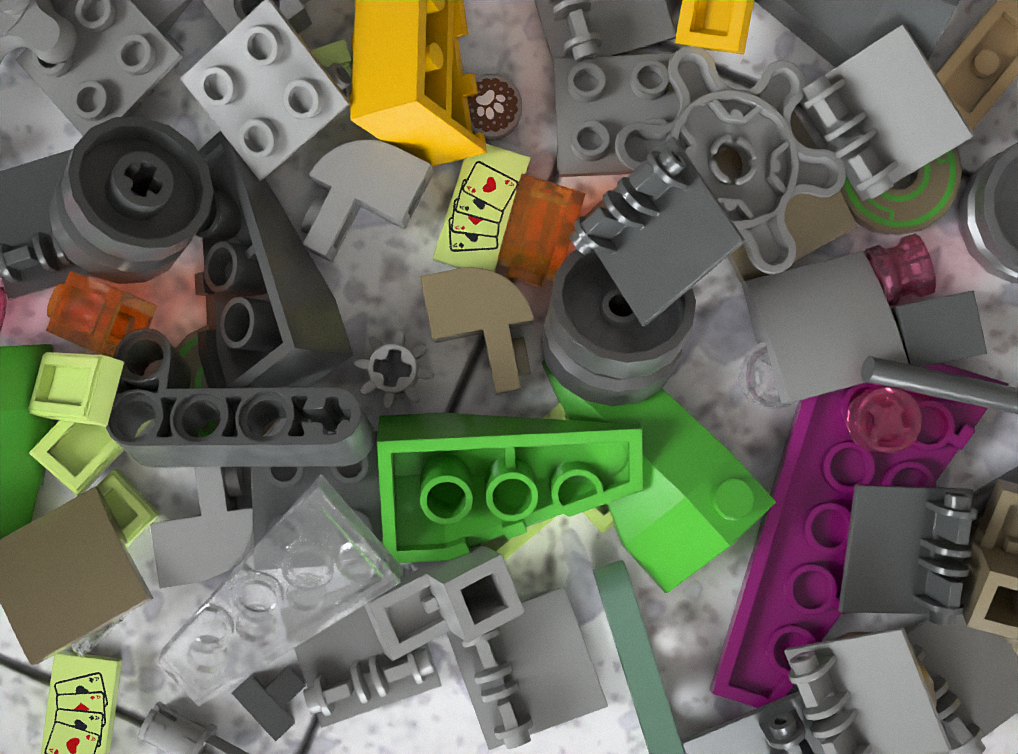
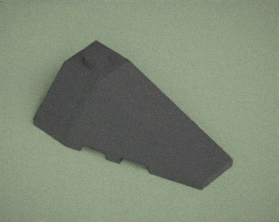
M754 0L835 68L902 24L906 25L928 61L959 3V0Z
M219 131L198 151L208 165L214 191L209 216L195 234L203 238L204 272L195 274L196 295L206 296V314L209 330L197 333L198 352L208 388L312 386L353 356L336 299L306 247L303 245L302 240L266 178L263 181H259L223 133Z

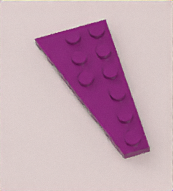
M945 363L924 367L997 384L1009 385V383ZM868 382L798 401L770 492V496L776 503L763 515L709 689L712 694L756 708L787 696L794 684L791 683L788 676L792 669L785 655V649L822 642L839 616L845 614L838 610L855 484L936 487L937 479L957 451L965 447L976 431L974 430L975 426L988 408Z

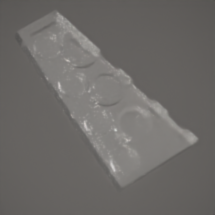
M321 474L162 648L157 664L200 706L401 583L403 567Z

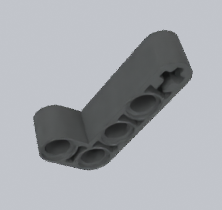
M150 328L134 330L125 335L116 347L113 358L124 361L106 429L110 437L141 465L149 467L348 466L364 459L372 449L375 439L374 428L355 396L345 389L336 387L190 388L191 373L188 364L167 337L158 330ZM157 360H162L161 365L156 371L150 375H144L145 370L150 364ZM156 419L149 433L135 438L137 430L142 424ZM220 419L219 426L212 434L207 437L198 438L200 429L210 420ZM274 419H286L283 428L277 434L265 438L261 437L263 429L268 423ZM328 432H336V434L329 435Z

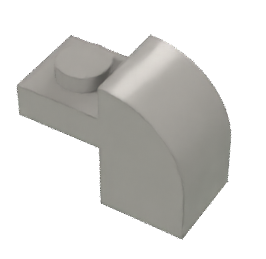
M357 140L334 148L317 162L309 174L316 185L328 190L329 193L325 200L319 197L315 198L309 207L301 225V231L307 234L303 245L309 251L333 263L360 208L406 229L433 176L431 164L396 146L376 140Z
M194 467L201 515L164 520L150 524L159 588L198 583L215 578L239 565L254 548L252 507L238 509L236 497L244 496L245 493L242 467Z
M481 545L471 547L469 554L450 561L413 562L410 564L413 572L361 598L383 651L392 661L449 631L469 643L525 613L502 554Z

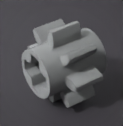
M401 329L396 331L393 344L383 345L379 339L373 335L370 336V345L375 350L370 360H354L355 366L368 370L371 379L360 389L361 393L364 395L370 394L378 388L385 391L383 402L385 408L392 409L394 406L396 394L406 393L410 400L418 403L420 397L414 388L418 379H434L435 375L428 369H421L418 359L424 356L429 348L426 344H421L409 351L404 347L406 338L404 331ZM393 352H401L402 362L412 369L410 377H399L396 387H388V377L379 373L378 367L380 362H390L393 358Z

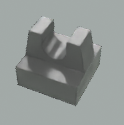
M288 665L266 687L251 674L231 694L276 742L295 724L293 717L283 707L306 684Z

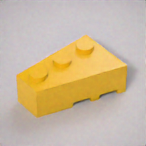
M355 0L354 32L351 37L353 65L352 89L349 93V101L351 102L349 105L351 111L350 120L382 142L396 146L430 163L431 167L487 153L484 133L473 134L467 97L478 94L475 74H464L458 38L469 35L463 0Z

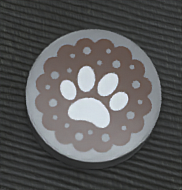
M498 74L480 75L476 77L478 94L467 97L473 134L484 133L485 140L502 139L511 134L520 122L522 116L520 92L515 84L504 76Z

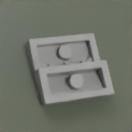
M864 251L741 282L757 344L763 342L766 344L781 404L866 383L862 380L861 370L868 356L908 364L904 346L890 306Z

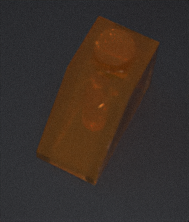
M523 173L521 174L498 254V264L509 267L507 278L536 288H543L545 279L554 282L556 271L565 261L571 242L569 235L575 229L574 222L579 217L586 193Z
M70 271L65 283H59L51 294L47 306V316L51 319L46 331L85 349L113 358L118 343L125 335L137 329L150 327L158 306L116 287Z

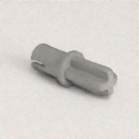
M160 701L155 704L154 709L150 710L138 733V739L169 754H249L216 736L217 726L210 724L206 728L182 716Z

